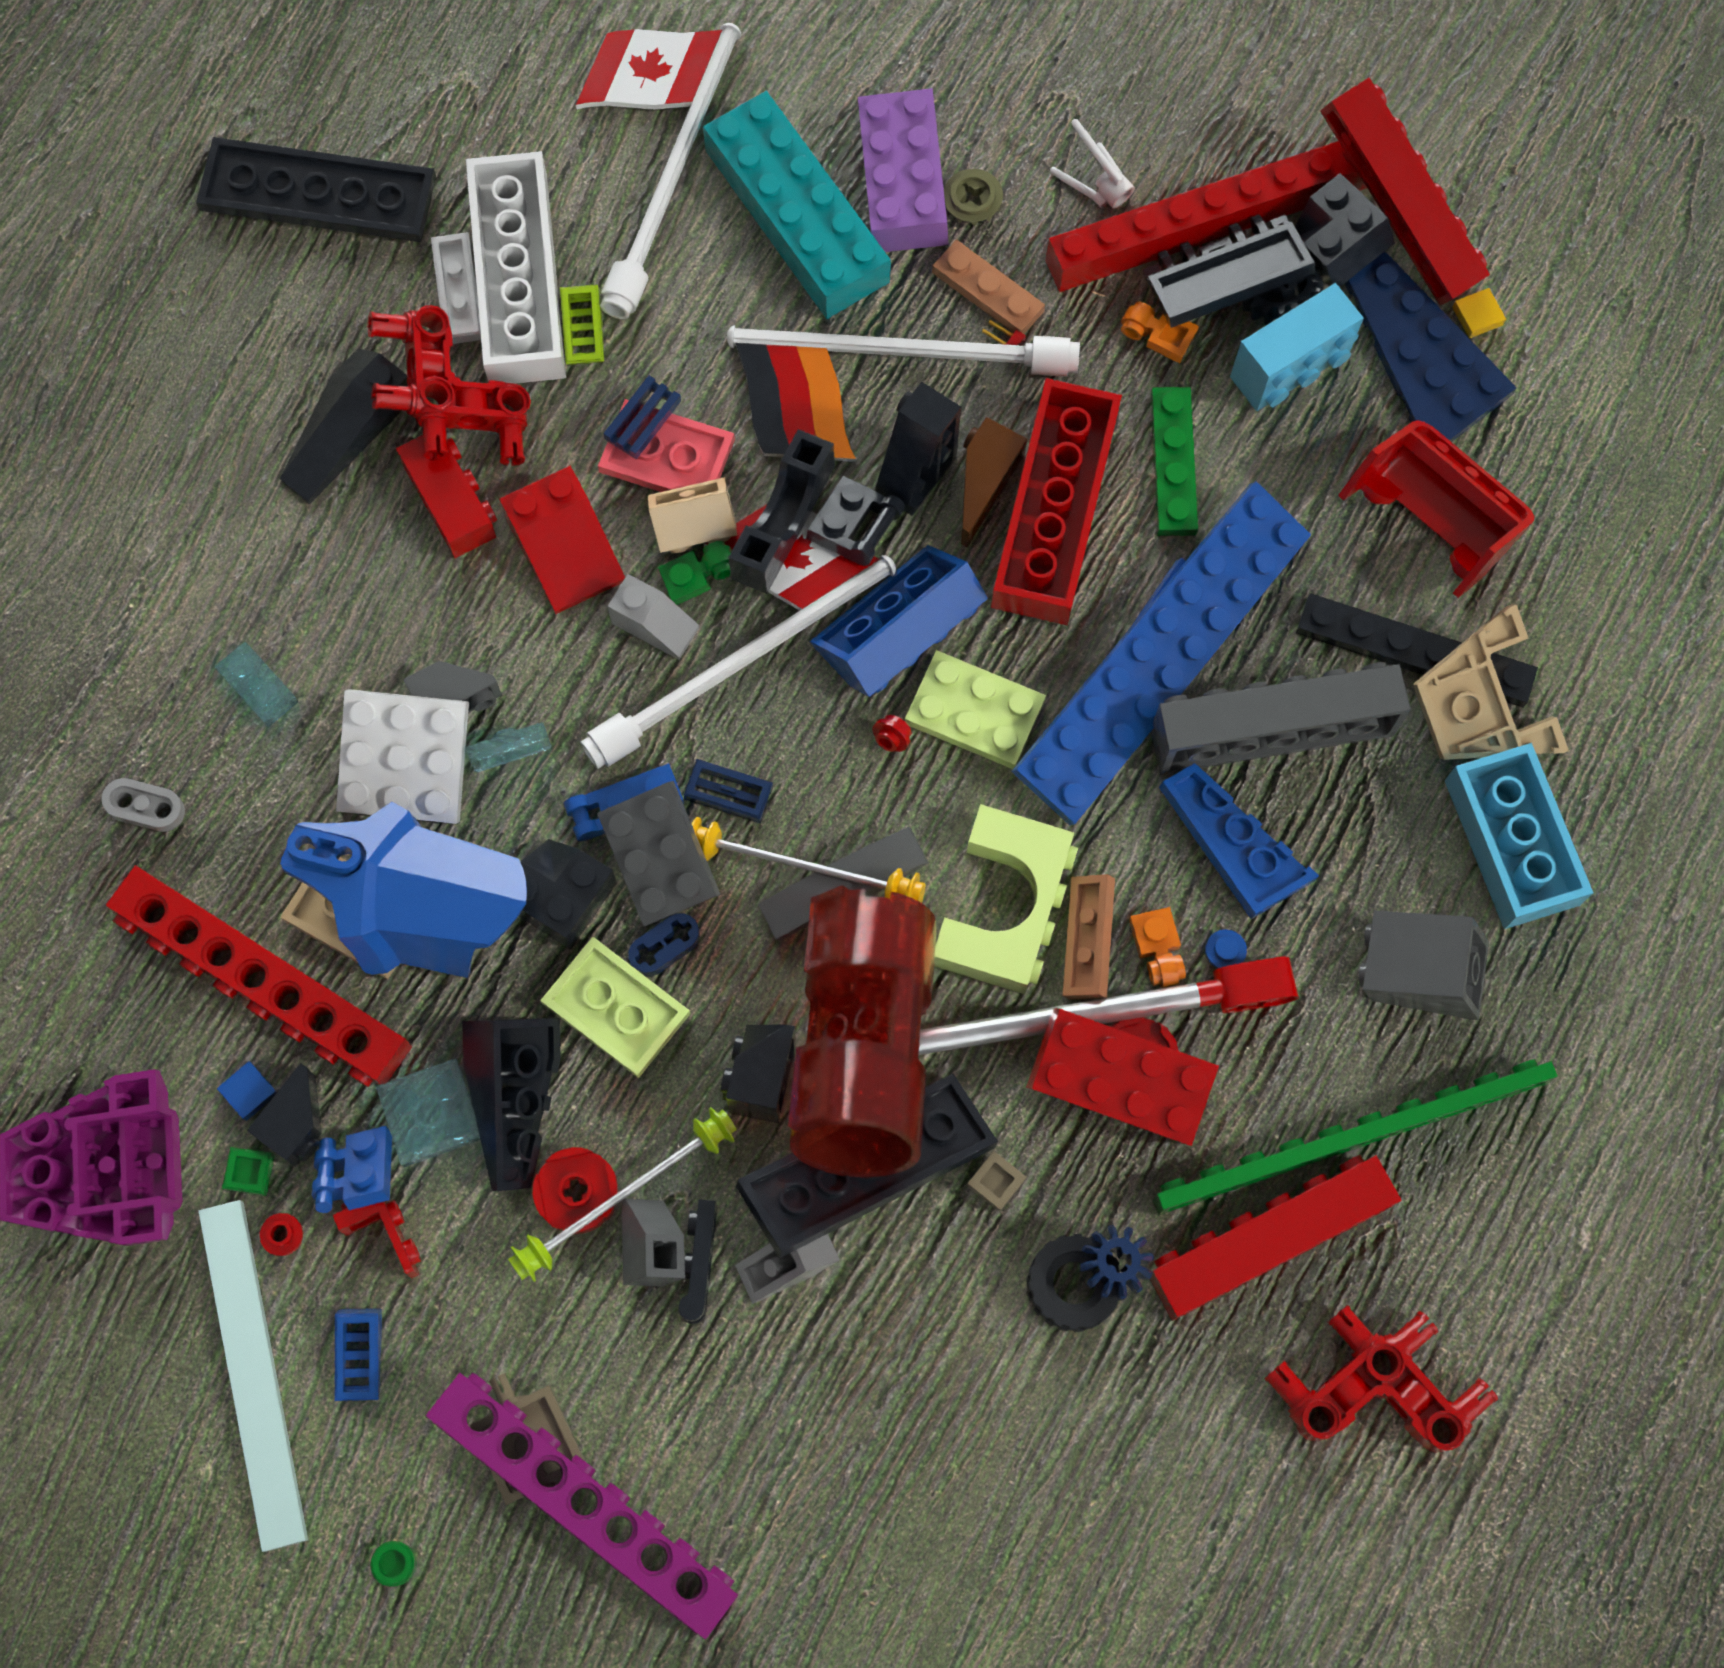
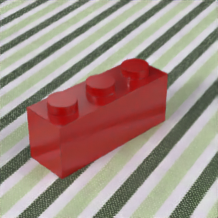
M423 435L397 447L396 450L405 471L454 558H457L497 538L492 524L498 520L489 502L485 500L480 503L475 492L480 490L470 469L462 471L457 461L462 459V456L452 437L447 439L449 456L443 460H435V453L432 452L433 458L430 460L423 457L424 446Z

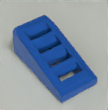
M380 1308L339 1309L335 1313V1401L379 1400L382 1309ZM348 1324H369V1331H348ZM347 1342H369V1349H347ZM346 1360H369V1367H346ZM369 1377V1385H345L346 1378Z

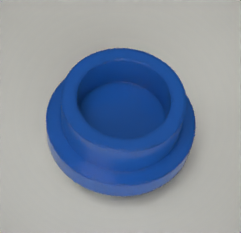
M1224 929L1213 933L1209 937L1205 946V954L1209 963L1218 969L1228 965L1243 963L1247 954V946L1244 939L1237 932Z

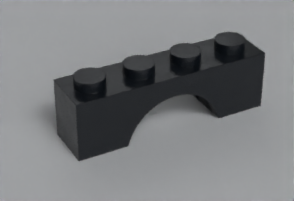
M799 429L797 430L781 459L777 481L766 508L752 526H745L728 557L732 580L768 594L835 468L834 443Z

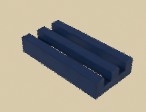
M648 375L604 432L605 440L637 460L679 405L681 395L675 391L673 393L670 392L666 385L663 383L659 385L656 383L655 378ZM653 392V395L649 398V400L639 411V413L636 415L633 421L629 424V426L626 428L623 434L620 437H617L620 434V432L624 429V427L627 425V423L630 421V419L637 412V410L640 408V406L644 403V401L647 399L650 393ZM661 399L666 400L665 404L632 446L628 444Z
M696 759L684 793V799L761 823L764 809H766L769 795L773 790V782ZM702 772L759 790L761 793L760 796L753 795L699 777ZM698 787L704 790H708L720 795H724L739 801L755 805L756 807L755 809L741 804H737L722 798H718L703 792L696 791L695 788Z

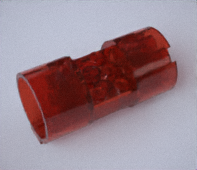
M841 885L811 897L804 972H806L805 994L810 1001L806 1044L796 1047L788 1127L791 1128L789 1144L792 1153L805 1164L825 1172L852 1177L887 1176L911 1168L921 1157L926 1069L918 1060L921 1016L926 1014V1010L932 1001L936 918L928 907L906 895L891 892L890 899L865 896V889L849 890Z

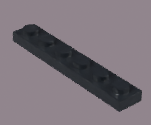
M1309 593L1296 630V634L1391 665L1400 664V668L1422 675L1426 674L1462 644V642ZM1492 653L1491 660L1506 702L1524 708L1528 703L1538 667Z

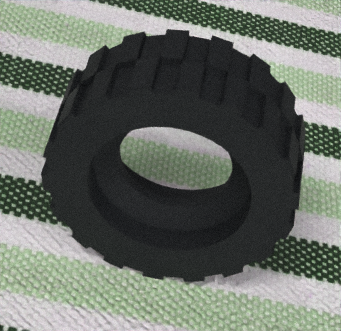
M1082 1234L1059 1236L1056 1240L1045 1244L1033 1259L1027 1277L1029 1301H1032L1037 1315H1041L1050 1326H1057L1059 1330L1066 1332L1068 1330L1083 1332L1086 1329L1098 1326L1112 1314L1119 1301L1115 1287H1112L1111 1293L1107 1298L1100 1296L1104 1285L1101 1281L1096 1284L1092 1297L1081 1304L1066 1303L1056 1294L1053 1283L1054 1276L1062 1265L1069 1262L1083 1263L1093 1260L1081 1253L1084 1245L1096 1247L1092 1242L1091 1236L1086 1238L1082 1237ZM1112 1256L1106 1263L1108 1266H1115L1117 1273H1120L1118 1267L1120 1264L1117 1258Z

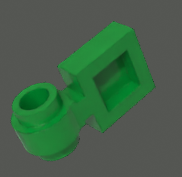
M715 541L706 545L702 550L704 554L702 561H699L696 553L691 551L658 567L670 598L676 605L711 590L706 577L712 575L715 580H722L731 576L728 557L732 549L730 546L725 545L724 541Z

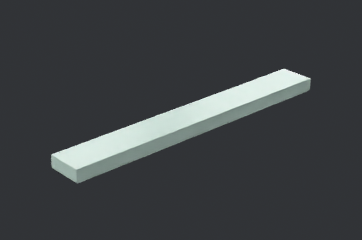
M237 1200L198 1211L262 1552H267L308 1541L244 1202Z

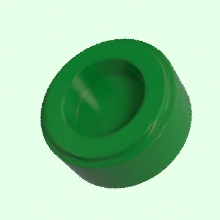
M389 1541L381 1544L374 1551L370 1562L373 1577L380 1584L389 1587L401 1586L407 1583L413 1577L417 1567L415 1552L409 1545L400 1541Z

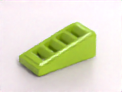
M598 285L560 287L566 365L605 362L602 309L600 307L601 291ZM592 302V308L572 309L571 303ZM593 316V322L572 324L573 317ZM594 330V337L573 338V332ZM595 345V352L574 353L573 346Z

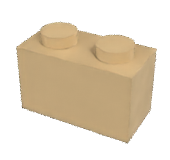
M725 477L648 495L649 513L660 553L666 551L681 553L689 550L692 545L705 542L710 544L715 541L726 542L731 536L737 535L736 521Z

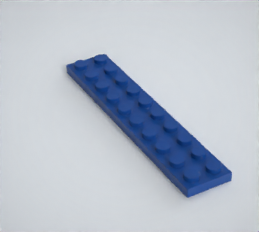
M1257 481L1249 484L1011 772L1069 826L1076 824L1154 728L1153 721L1159 704L1164 703V700L1169 697L1183 693L1311 534Z

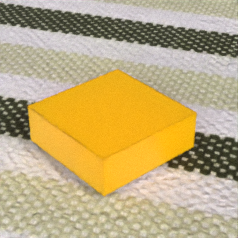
M1490 288L1456 300L1452 306L1469 339L1501 327L1506 321Z

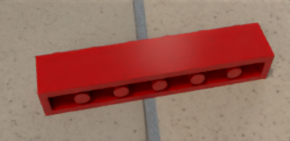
M1370 77L1331 101L1320 112L1380 210L1388 217L1390 226L1439 306L1488 277L1490 273L1486 268L1487 262L1481 251L1474 248L1466 236L1467 229L1463 221L1458 216H1455L1447 205V196L1443 188L1439 184L1434 183L1428 174L1424 157L1419 151L1414 150L1406 138L1405 126L1400 119L1392 115L1387 107V100L1383 90L1377 84H1373Z
M1360 1154L1339 1165L1341 1174L1328 1180L1325 1173L1302 1185L1305 1190L1304 1193L1291 1199L1288 1192L1265 1204L1269 1211L1255 1218L1251 1211L1228 1223L1231 1228L1230 1231L1218 1237L1214 1231H1210L1193 1240L1191 1244L1194 1249L1182 1256H1179L1177 1250H1174L1153 1261L1157 1268L1152 1271L1153 1274L1150 1281L1171 1320L1174 1321L1401 1202L1402 1199L1377 1155L1365 1161Z

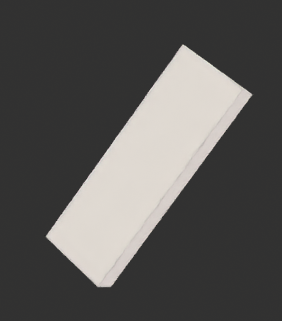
M469 233L431 237L440 308L449 317L453 344L481 340L477 285Z

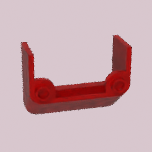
M1418 420L1411 422L1373 448L1338 494L1344 501L1361 489L1364 496L1374 504H1391L1398 500L1455 549L1450 555L1452 569L1457 576L1463 579L1452 593L1457 598L1461 597L1479 582L1534 521L1533 512L1524 502L1433 426Z

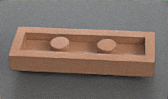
M957 239L932 266V273L1013 333L1017 329L1025 334L1044 313L1045 304Z
M1108 874L1071 877L1063 996L1070 1000L1107 998L1115 878Z

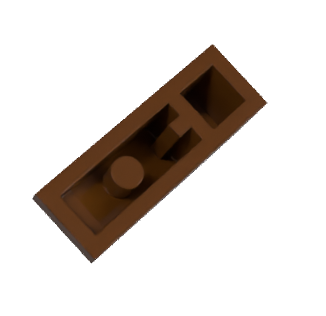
M988 417L985 418L979 429L973 427L970 430L963 445L967 449L961 544L967 548L1024 457L1027 443L1026 437Z

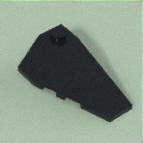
M358 348L332 374L280 477L282 483L309 505L402 411L372 408V401L376 400L371 399L374 383L408 387L407 375L378 352Z
M560 1018L462 1021L463 1064L492 1191H507L531 1188L542 1137L538 1133L543 1111H549L552 1097L547 1096L552 1073H558L561 1060Z

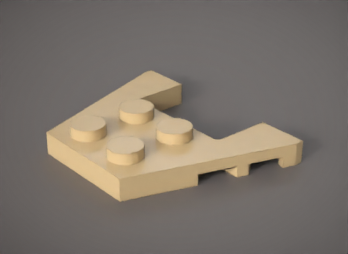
M1515 604L1502 609L1413 684L1440 759L1483 758L1532 743L1536 754H1556L1569 751L1557 717L1551 716L1518 730L1515 727L1491 660L1492 653L1529 639L1518 607Z

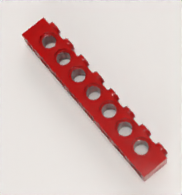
M136 865L105 905L116 915L112 920L116 925L132 935L137 929L149 936L145 943L164 956H167L170 951L182 958L179 965L196 977L200 978L203 972L216 980L212 986L233 1000L237 994L249 1001L246 1008L264 1021H267L270 1016L283 1023L279 1030L298 1043H301L304 1037L317 1045L313 1052L327 1062L335 1065L339 1059L351 1067L347 1074L366 1087H369L373 1081L384 1088L412 1048L409 1042L395 1031ZM163 907L165 909L163 917L155 923H149L150 913L156 908ZM198 929V935L192 943L186 945L181 943L182 936L186 931ZM231 950L230 960L225 965L215 966L216 956L221 951ZM259 971L265 972V979L260 986L248 988V980L252 974ZM298 993L299 1001L295 1007L289 1010L281 1009L282 1000L286 995ZM327 1014L333 1015V1023L329 1029L323 1032L315 1031V1023L319 1017ZM359 1036L367 1037V1045L362 1052L358 1054L349 1053V1044L354 1038Z

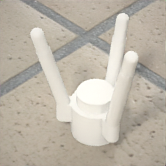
M1073 119L1071 122L1072 126L1105 170L1095 183L1099 188L1098 192L1055 167L1050 168V173L1091 198L1100 208H1103L1108 203L1113 209H1116L1128 200L1133 194L1135 187L1122 174L1103 144L1100 142L1096 144L1077 119Z

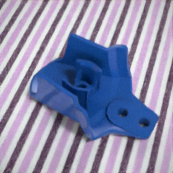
M390 802L363 821L343 823L302 822L296 824L287 840V846L280 863L286 874L305 883L332 903L339 940L351 951L361 969L367 974L388 973L401 963L468 978L475 949L488 948L499 939L513 924L527 902L526 878L518 858L422 828L410 811L394 802ZM304 844H311L315 848V850L309 848L305 851L298 849ZM342 855H352L347 861L338 860Z

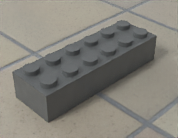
M1378 662L1363 667L1361 671L1347 673L1345 669H1335L1324 673L1322 677L1307 679L1306 676L1299 675L1287 678L1282 684L1267 686L1266 682H1256L1245 686L1243 690L1228 692L1227 689L1221 688L1208 691L1203 697L1188 699L1186 695L1172 696L1165 699L1164 703L1159 704L1153 721L1154 728L1151 731L1159 773L1163 775L1180 772L1194 763L1200 768L1392 737L1402 725L1411 708L1400 664L1386 666V663Z

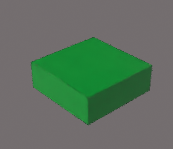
M230 1147L222 1189L230 1192L267 1196L275 1155L271 1152Z

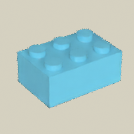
M1334 283L1242 340L1230 378L1256 411L1267 405L1274 407L1284 401L1289 395V391L1300 385L1304 388L1312 384L1320 376V372L1329 366L1334 369L1345 363L1351 356L1350 351L1353 343L1359 337L1357 333L1364 317L1340 287Z

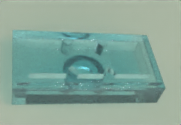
M540 722L519 730L514 728L503 729L495 733L493 738L465 748L474 771L478 773L549 750L552 746L544 723Z

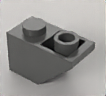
M438 661L403 679L411 696L468 701V713L473 710H485L496 702V698L502 696L493 675Z
M623 1199V1285L662 1287L685 1279L684 1235L664 1201Z

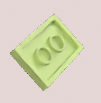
M936 650L905 717V722L910 727L1013 769L1021 757L1044 705L1046 695Z
M594 937L589 940L540 1000L545 1007L637 1078L643 1074L690 1015L689 1009Z

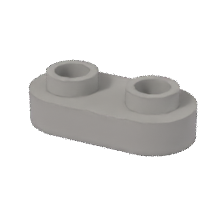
M120 778L110 782L102 793V805L114 819L155 831L166 832L175 829L182 822L185 815V807L181 799L173 791L132 779ZM132 797V803L128 807L122 808L120 806L124 798ZM170 807V814L167 817L160 818V810Z

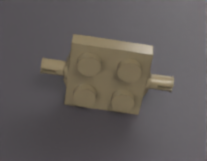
M506 1373L497 1376L504 1389V1393L497 1378L488 1381L501 1406L506 1400H509L527 1415L523 1421L526 1426L535 1433L542 1427L562 1443L557 1450L570 1461L575 1454L585 1461L550 1385L530 1395L515 1396ZM492 1413L470 1424L471 1429L477 1432L489 1429L493 1423ZM510 1434L502 1441V1452L509 1459H520L526 1454L527 1442L519 1434ZM546 1461L538 1466L536 1477L542 1486L554 1487L561 1480L562 1472L555 1462ZM490 1469L506 1505L524 1497Z

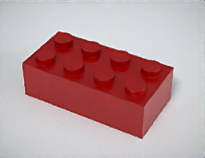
M1053 1008L1026 1088L1192 1146L1219 1065L1069 1011Z

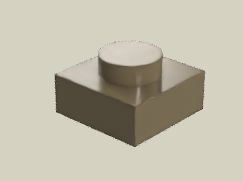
M993 1151L967 1183V1186L997 1211L1001 1212L1027 1177Z

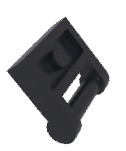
M843 476L809 526L806 539L859 565L867 566L875 556L874 549L891 522L899 519L905 509V504L897 496H884ZM870 510L878 513V516L862 540L856 542L851 540Z

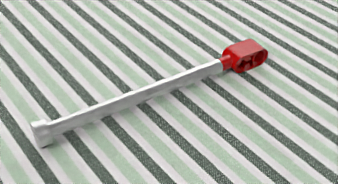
M1282 956L1218 968L1213 971L1214 980L880 1037H874L871 1029L853 1032L851 1037L857 1072L862 1074L879 1071L878 1062L1045 1034L1053 1008H1060L1105 1024L1220 1004L1222 1013H1237L1287 1004L1299 999L1290 957Z

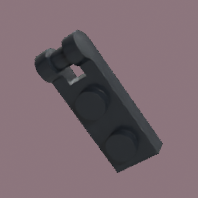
M699 1199L698 1210H690L687 1234L688 1236H695L693 1253H685V1279H690L688 1295L680 1300L678 1309L683 1320L692 1325L702 1322L707 1312L718 1209L716 1201Z

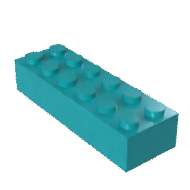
M767 90L703 126L706 153L826 319L890 283L891 259Z

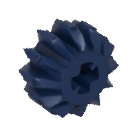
M1109 1225L1106 1230L1107 1240L1101 1233L1095 1231L1091 1235V1239L1096 1247L1090 1245L1082 1247L1081 1253L1093 1260L1081 1263L1080 1271H1094L1095 1275L1086 1282V1285L1092 1288L1101 1281L1104 1285L1100 1296L1103 1298H1107L1111 1293L1112 1287H1115L1118 1299L1124 1300L1127 1297L1126 1285L1131 1291L1138 1294L1143 1290L1138 1278L1149 1280L1152 1277L1153 1273L1140 1264L1152 1262L1154 1260L1153 1254H1140L1138 1251L1147 1243V1240L1141 1237L1134 1244L1129 1240L1133 1234V1229L1130 1227H1126L1121 1238H1118L1116 1227ZM1112 1252L1117 1253L1118 1259H1125L1127 1262L1120 1270L1122 1273H1117L1115 1266H1108L1106 1263L1112 1257Z

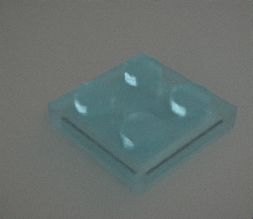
M456 1058L376 1086L402 1167H407L480 1141L473 1104L459 1061Z

